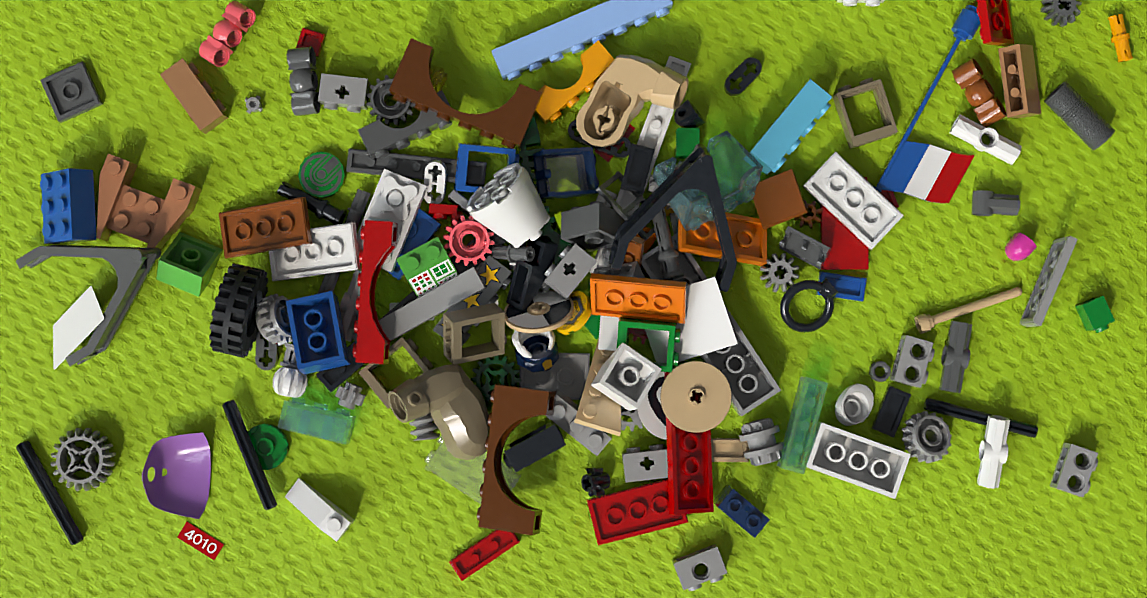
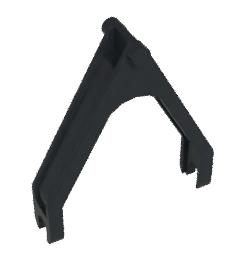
M697 144L694 151L617 229L609 255L608 263L611 264L610 269L621 270L629 242L679 192L687 189H697L708 195L722 251L715 278L720 291L727 292L729 290L737 260L714 168L713 157L703 144Z

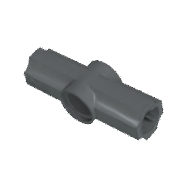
M951 321L947 345L944 346L941 357L943 370L939 390L961 393L964 370L967 369L970 361V349L968 347L972 324Z

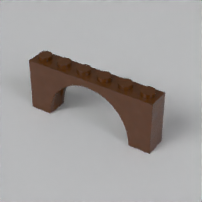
M412 38L410 39L389 89L390 93L394 95V100L406 104V101L414 103V108L425 113L428 110L437 113V118L449 122L450 119L459 122L458 126L465 130L471 131L473 128L481 131L480 136L489 140H493V137L502 140L501 144L508 148L514 149L515 146L521 148L541 100V92L520 84L510 100L493 111L483 114H468L457 111L447 105L433 88L430 72L434 54L433 47Z
M495 385V389L492 390L491 402L493 406L492 412L488 417V426H490L489 436H487L485 441L487 457L482 466L484 483L480 487V497H482L481 506L477 511L478 527L526 535L540 533L542 509L525 504L510 490L503 475L502 453L507 438L519 424L535 416L554 415L556 391L509 385Z

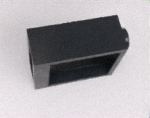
M550 421L506 445L503 459L509 469L513 467L515 472H518L565 446V439L556 423Z

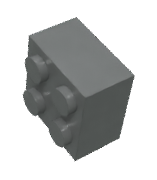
M599 201L591 202L590 205L583 207H572L569 211L561 212V239L573 245L576 243L580 248L588 252L612 247L616 231L625 220L614 209Z

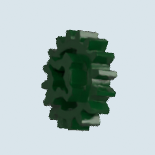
M499 355L494 356V360L488 357L486 358V363L480 360L478 361L480 368H473L472 370L477 375L472 377L471 381L476 382L477 388L485 396L486 403L491 399L489 392L495 389V385H500L499 383L493 384L491 382L494 379L492 374L494 376L498 374L501 376L499 380L501 385H509L507 383V375L509 373L511 374V385L509 386H517L516 383L522 381L521 378L516 377L520 369H513L516 362L507 363L508 356H505L502 360H500ZM500 364L504 367L500 370L493 369V367H491L490 365ZM482 373L486 376L485 385H482L481 382Z

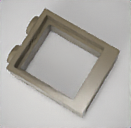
M869 78L859 82L860 86L854 88L851 85L837 89L838 93L833 96L849 149L893 136L898 132L881 79L874 81L873 78ZM873 91L884 127L854 136L843 100Z
M496 303L443 313L444 356L453 365L505 354V344L507 343L505 311ZM491 320V342L462 348V326Z
M401 337L390 346L389 357L403 346L424 372L431 370L433 367L426 356L421 358L416 352L419 348L411 338L407 340L405 337ZM369 363L358 373L389 409L391 408L388 401L389 391L373 372L380 364Z

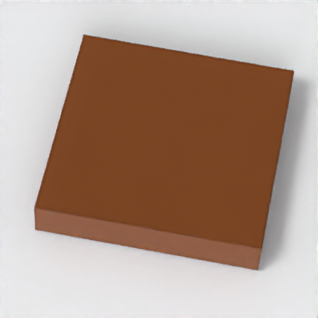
M792 169L749 186L764 230L808 213Z

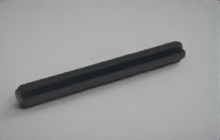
M926 398L924 402L925 410L986 426L988 416L994 415L932 398ZM1009 419V432L1033 438L1037 436L1038 426Z
M235 400L227 401L222 404V407L265 510L272 509L277 506V502Z
M21 442L16 446V449L69 543L71 545L78 544L83 540L81 532L30 442Z

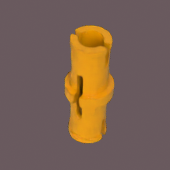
M1123 14L1108 17L1113 36L1111 43L1115 45L1118 63L1124 60H1132L1133 56L1128 40L1130 39V33L1126 31Z

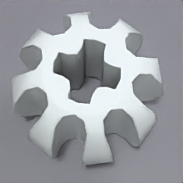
M281 367L275 372L273 377V388L278 395L298 398L305 393L308 386L307 375L298 369Z

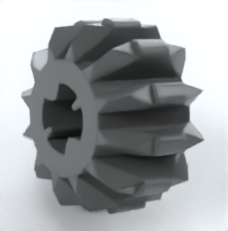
M1041 1L1045 6L1040 9V12L1047 13L1044 20L1047 21L1051 18L1052 26L1057 25L1058 22L1061 27L1066 26L1067 22L1073 23L1075 16L1081 13L1077 8L1082 5L1081 1ZM1062 4L1064 8L1061 10L1058 5Z

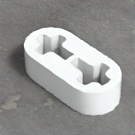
M440 160L431 161L425 168L424 185L428 188L424 199L427 203L439 204L445 198L447 167ZM435 165L438 166V170H442V173L438 174L437 180H434V172H430V169H433ZM434 185H437V193L441 194L436 199H433V195L429 194L433 190Z

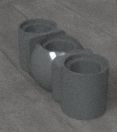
M312 46L288 49V70L292 71L289 82L294 92L291 93L292 111L295 116L318 114L321 106L318 102L319 92H315L318 87V78L314 71L316 69L315 51Z

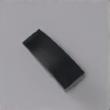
M539 237L534 241L529 239L527 247L532 246L534 248L535 257L531 262L516 261L506 303L520 310H526L546 278L544 274L552 265L558 247L557 243L543 237Z

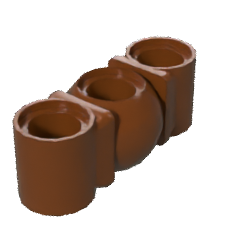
M974 58L952 70V74L960 88H965L964 93L968 102L973 107H976L974 112L985 128L1007 116L1006 110L998 97L994 98L995 93L991 84L986 79H983L985 74H983L979 63Z

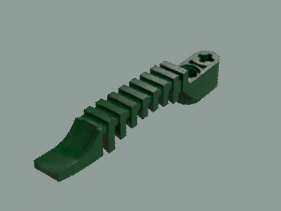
M535 117L531 121L521 145V151H519V158L523 160L521 166L527 170L532 182L536 181L535 173H531V170L535 168L534 161L529 162V159L533 158L534 153L544 150V148L526 149V147L541 145ZM544 206L547 213L549 214V206ZM550 217V220L541 228L542 234L540 237H548L552 242L558 244L554 257V263L557 266L562 260L559 255L567 246L572 248L574 245L562 240L561 235L551 228V225L555 224V217ZM571 264L569 267L563 266L566 276L570 273L574 275L572 272L574 267Z

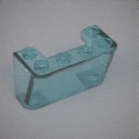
M728 131L709 139L707 150L713 157L725 212H730L741 203H747L753 199L763 166ZM674 157L655 166L653 179L658 187L674 171L677 161ZM684 190L679 192L669 202L686 231H694L703 223L714 220L708 195L700 190Z

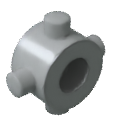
M257 95L256 98L251 97L249 99L245 98L244 101L248 109L247 113L262 112L263 108L259 101L261 99L260 96Z

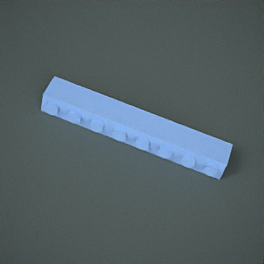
M609 0L493 49L491 52L502 79L508 78L511 81L519 78L521 72L528 69L530 72H533L543 67L542 64L547 61L554 63L563 59V55L571 51L572 54L584 50V46L592 42L594 44L598 40L602 43L606 40V36L613 33L615 36L625 33L627 28L632 25L639 27L649 22L648 19L651 17H663L670 13L669 10L672 9L673 2L672 0Z

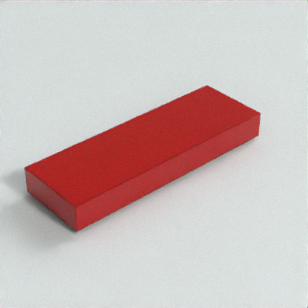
M494 530L451 559L449 563L461 581H463L518 544L520 540L513 532Z

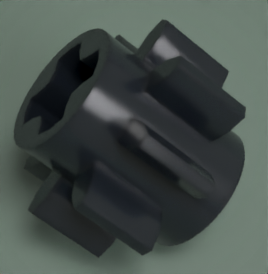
M588 468L587 474L583 475L581 479V485L588 492L589 496L605 495L604 489L609 488L610 477L606 472H603V468Z

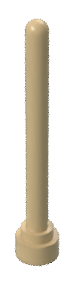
M1015 287L932 316L930 314L915 316V325L920 334L929 332L935 324L1018 297L1022 294V289Z

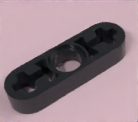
M576 120L570 123L568 135L573 141L593 147L595 150L618 159H624L629 156L631 143L627 138L622 137L615 143L620 145L621 142H624L625 148L628 149L627 152L622 151L621 154H618L616 147L611 146V150H607L608 146L599 147L591 145L582 139L580 134L578 137L574 136L575 132L572 128H577Z

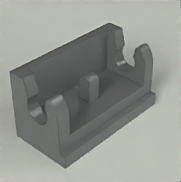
M790 226L787 227L785 236L779 243L780 249L820 270L832 250L830 247Z

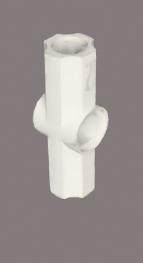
M958 115L950 130V134L972 144L978 151H985L1010 165L1015 162L1021 152L1022 146L999 135L996 130L985 128L962 115ZM982 134L989 137V145H985L982 142Z
M997 415L988 416L985 438L979 446V459L981 462L977 484L992 489L999 488L1002 465L1006 463L1008 457V445L1006 443L1010 425L1008 418Z

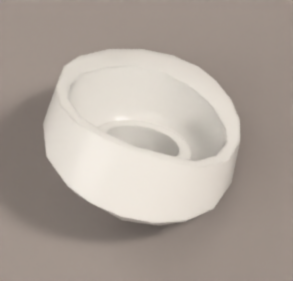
M857 383L847 387L841 393L835 404V414L840 423L851 426L863 422L869 416L874 401L870 388Z

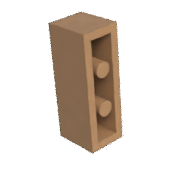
M1016 44L998 49L1007 118H1025L1042 114L1033 45Z
M182 58L160 75L199 130L207 134L228 119L224 113L227 109L219 99L215 101L211 95L213 89L207 81L204 80L202 82L198 77L200 71L192 61L188 63Z

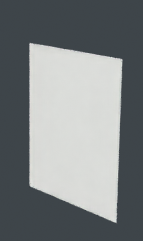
M715 277L686 286L685 324L677 323V328L681 329L680 343L675 344V352H679V362L738 344ZM645 329L656 362L667 363L669 331Z

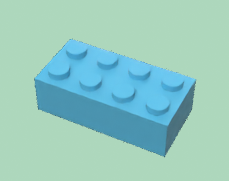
M810 79L745 158L766 175L770 171L775 173L787 160L783 156L786 153L790 155L801 143L798 139L800 135L804 138L815 126L814 118L819 120L831 105L828 101L832 96Z

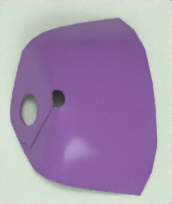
M204 433L166 437L157 441L151 447L142 472V482L147 498L154 507L169 513L200 519L208 501L211 476V452ZM153 467L155 469V477L150 482L147 475L149 468ZM163 468L167 469L166 476H162Z

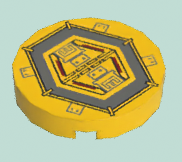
M574 291L569 295L574 304V313L567 323L555 329L560 334L568 335V332L572 330L574 332L580 330L591 316V299L584 292Z

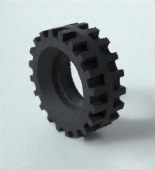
M236 263L228 267V273L224 274L223 283H220L219 294L215 298L216 304L211 315L213 319L210 323L211 333L209 340H211L210 347L213 351L245 358V356H248L249 351L252 350L253 342L256 341V335L259 330L256 323V310L259 306L258 303L262 302V298L266 297L268 287H266L268 278H266L267 272L265 270Z

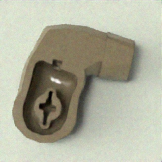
M444 365L423 372L414 379L406 380L388 393L389 405L394 415L402 423L426 416L430 412L435 425L441 432L447 450L455 458L471 460L482 456L487 451L485 441L487 436H489L490 426H488L489 413L481 391L469 379L460 365Z

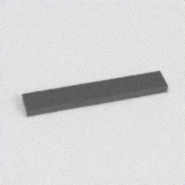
M349 149L346 172L381 176L383 170L386 169L406 178L424 180L426 166L433 160H440L447 167L446 182L455 183L457 159L390 153L388 156L377 160V158L371 159L367 150ZM468 161L466 184L485 186L486 162ZM436 165L433 169H430V172H434V180H437L438 174L442 173V170H438Z

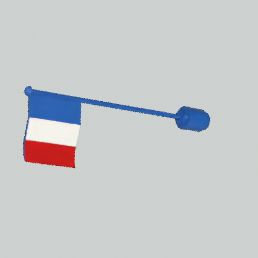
M967 5L965 9H962L951 28L954 32V37L957 39L877 186H873L879 193L882 190L900 192L928 202L949 203L975 155L957 154L930 144L906 140L960 41L972 40L979 28L980 18L977 14V7Z

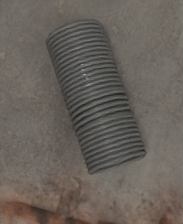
M1065 81L1044 100V103L1057 116L1061 117L1060 119L1094 151L1114 134L1115 129Z

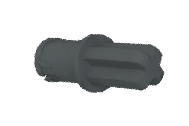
M512 244L509 246L496 245L491 249L494 259H507L510 262H516L517 260L531 262L535 257V250L532 246L515 248Z

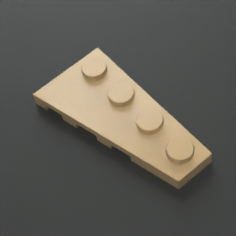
M598 339L574 423L620 436L621 405L591 386L602 365L614 353L611 350H599Z

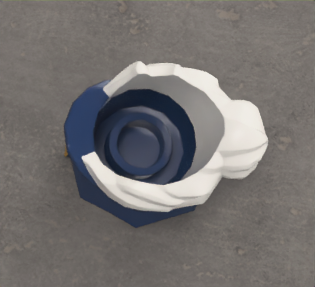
M514 330L512 341L516 347L515 354L518 365L532 373L548 371L560 358L557 342H555V334L552 330L543 333H523Z

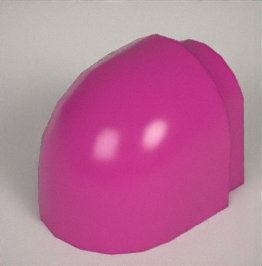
M1015 233L1007 242L1005 252L1009 259L1020 261L1027 258L1037 246L1026 235Z

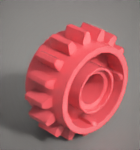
M463 214L460 215L458 222L453 218V226H446L449 234L443 235V239L448 240V243L444 244V248L451 249L448 256L455 255L456 263L464 260L465 266L468 265L469 261H473L474 265H477V259L479 258L485 261L484 254H491L492 252L488 248L489 245H494V241L489 239V237L494 235L493 231H487L488 228L474 220L471 215L467 219H465ZM466 234L475 236V242L472 245L467 246L462 243V238Z

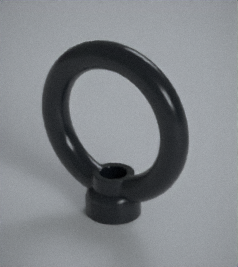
M827 278L822 282L804 280L792 285L785 292L780 303V314L784 323L797 332L805 333L818 330L831 318L834 311L833 296L838 291ZM807 289L818 291L825 299V308L822 315L810 323L795 321L789 312L790 302L793 297L800 291Z

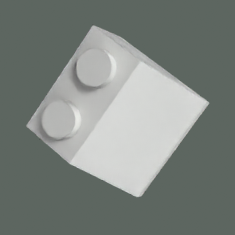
M621 343L602 365L591 386L628 411L636 410L640 407L662 369L626 344Z

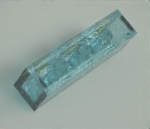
M803 376L800 377L783 441L785 448L781 450L782 457L778 460V467L801 474L805 473L828 386L827 382Z

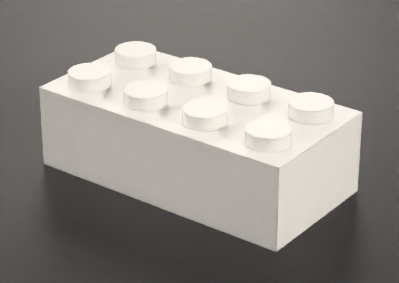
M817 422L814 436L812 435L808 446L809 455L806 467L895 499L911 454L825 423Z

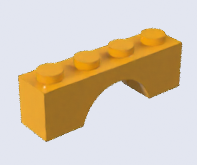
M599 40L581 54L580 60L583 72L580 79L573 86L566 89H553L544 85L538 90V92L542 93V97L536 109V114L545 124L549 121L551 123L557 121L563 115L561 113L562 110L567 106L572 108L580 101L579 96L584 92L590 93L597 80L614 61L612 55Z

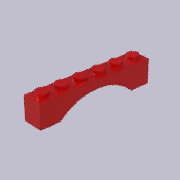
M365 220V226L361 227V239L364 241L363 249L359 252V262L362 263V271L358 274L357 279L358 287H360V296H357L356 309L359 310L358 320L354 324L357 343L353 345V357H356L355 362L389 364L390 339L383 331L378 319L375 306V290L383 264L397 247L398 223L391 221Z

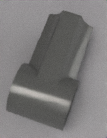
M983 190L973 191L971 215H1018L1020 209L1019 195L994 194L993 191Z

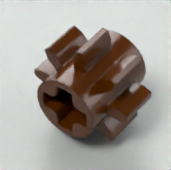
M804 200L807 211H812V217L804 218L803 214L795 217L794 220H800V228L806 225L812 229V224L815 222L821 223V219L817 215L822 213V209L815 208L816 201L809 204Z

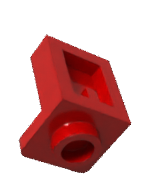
M429 203L428 214L433 215V219L447 220V216H451L450 227L453 226V218L457 222L460 220L461 211H457L458 205Z

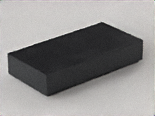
M632 143L620 189L643 195L655 149Z
M888 386L871 429L895 437L911 394Z

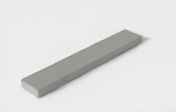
M472 267L379 321L383 331L392 341L486 287L475 267ZM353 334L352 337L355 343H357V334Z

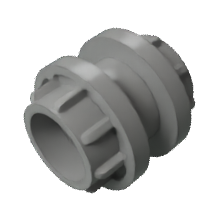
M771 418L759 419L743 424L741 427L743 434L739 435L740 442L747 441L749 450L743 452L745 459L750 458V462L754 466L781 459V450L785 448L784 443H776L774 433L780 431L779 425H774Z

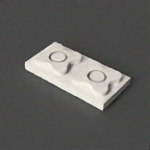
M834 152L803 185L809 193L870 250L904 216L837 152Z
M384 169L357 233L359 252L363 249L364 240L361 239V227L365 226V220L398 223L397 247L382 266V269L393 273L397 264L396 258L401 254L428 187Z
M353 222L311 228L312 244L269 251L272 281L361 269L356 223Z

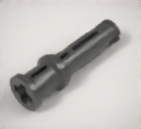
M663 208L652 219L660 250L658 260L662 262L665 274L663 280H674L683 277L684 272L680 270L678 262L679 252L674 249L665 208Z

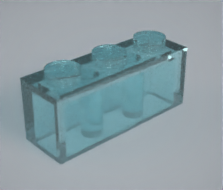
M292 397L291 400H284L278 428L345 445L349 444L356 416L350 415V410L337 408V411L328 410V405L317 402L314 403V406L305 404L306 400L302 398Z

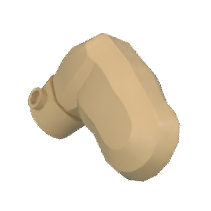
M618 55L597 80L586 103L580 109L576 117L577 130L582 139L591 145L599 147L614 145L623 137L630 122L643 108L644 102L651 101L652 104L676 110L686 95L689 80L669 67L664 68L650 59L635 55Z

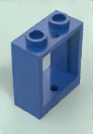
M458 143L454 189L456 191L475 192L479 187L484 188V186L466 185L469 151L508 154L507 166L514 163L519 164V154L516 153L515 148Z

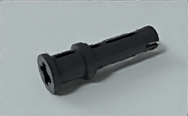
M285 181L282 182L277 191L278 195L287 199L306 197L308 210L315 213L318 219L323 218L334 225L342 224L346 217L347 210H340L331 205L330 201L324 199L321 201Z

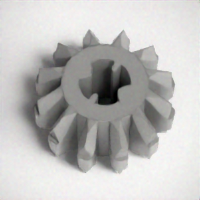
M784 253L781 254L780 259H778L776 254H772V261L767 258L766 265L768 267L761 266L759 269L762 272H766V275L760 276V280H769L765 284L766 288L774 284L773 292L778 291L779 285L782 292H786V284L790 287L794 285L791 278L799 279L798 274H793V271L798 270L799 266H790L794 261L792 257L785 262L786 254ZM777 267H780L779 270H784L785 274L781 275L782 279H779V276L775 277L774 272L777 271Z

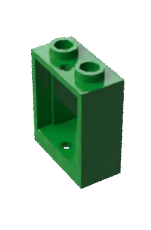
M620 318L618 322L617 348L621 343L628 346L630 328L669 331L667 363H652L662 369L660 372L672 373L674 366H678L679 352H675V344L680 343L681 329L677 328V323Z

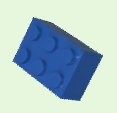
M68 168L41 174L40 188L42 190L41 211L43 213L42 233L44 244H74L97 240L93 170Z
M329 291L286 301L298 370L303 374H309L350 365L339 301L335 293Z

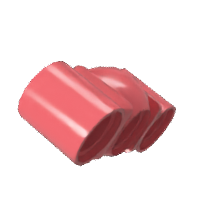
M232 1L227 5L225 13L222 14V17L225 19L215 24L213 37L208 35L207 40L203 41L199 48L200 56L217 67H223L227 64L230 55L233 53L230 48L237 46L241 42L242 30L247 33L248 28L254 24L256 19L254 10L238 1Z

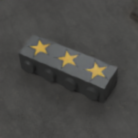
M489 255L477 270L486 288L449 308L447 312L496 303L499 299L496 294L501 288L505 290L511 283L512 278L510 276L512 272ZM443 317L433 329L442 337ZM480 323L462 326V346L471 336L468 332L472 326L477 327Z

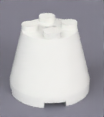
M518 163L508 165L493 175L494 179L489 181L484 188L479 187L469 199L466 206L469 214L515 248L520 247L529 239L534 241L542 234L540 229L550 220V216L541 201L529 173Z

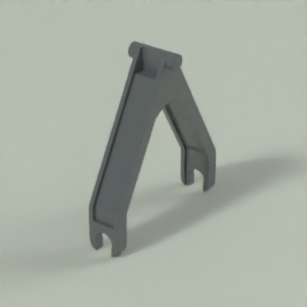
M81 245L39 246L16 260L19 269H22L26 265L30 268L35 267L52 256L103 258L110 262L116 271L118 287L103 314L104 320L96 327L85 347L65 358L69 367L76 363L77 365L82 364L108 348L155 260L160 258L161 250L159 248Z

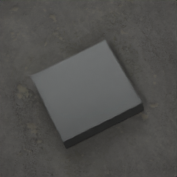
M83 61L40 80L56 118L60 123L103 105L87 66Z

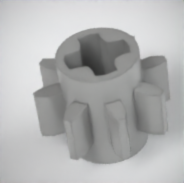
M346 382L345 387L339 386L335 394L336 397L340 398L338 404L352 410L355 409L356 405L362 406L366 396L361 394L363 388Z

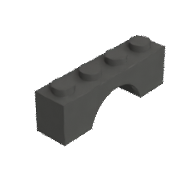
M443 91L437 92L438 96L449 105ZM428 110L427 113L421 111L417 120L405 128H391L377 120L358 129V132L371 159L377 158L379 160L390 154L389 151L395 148L400 150L411 144L410 141L419 138V140L427 138L432 134L431 131L440 128V130L448 128L453 124L452 121L454 120L450 119L449 122L437 118V113Z

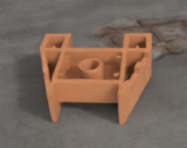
M108 154L99 176L96 238L108 241L112 230L148 243L147 247L149 248L157 247L162 250L165 243L178 231L180 225L194 211L202 189L173 178L166 199L158 198L129 187L138 165Z

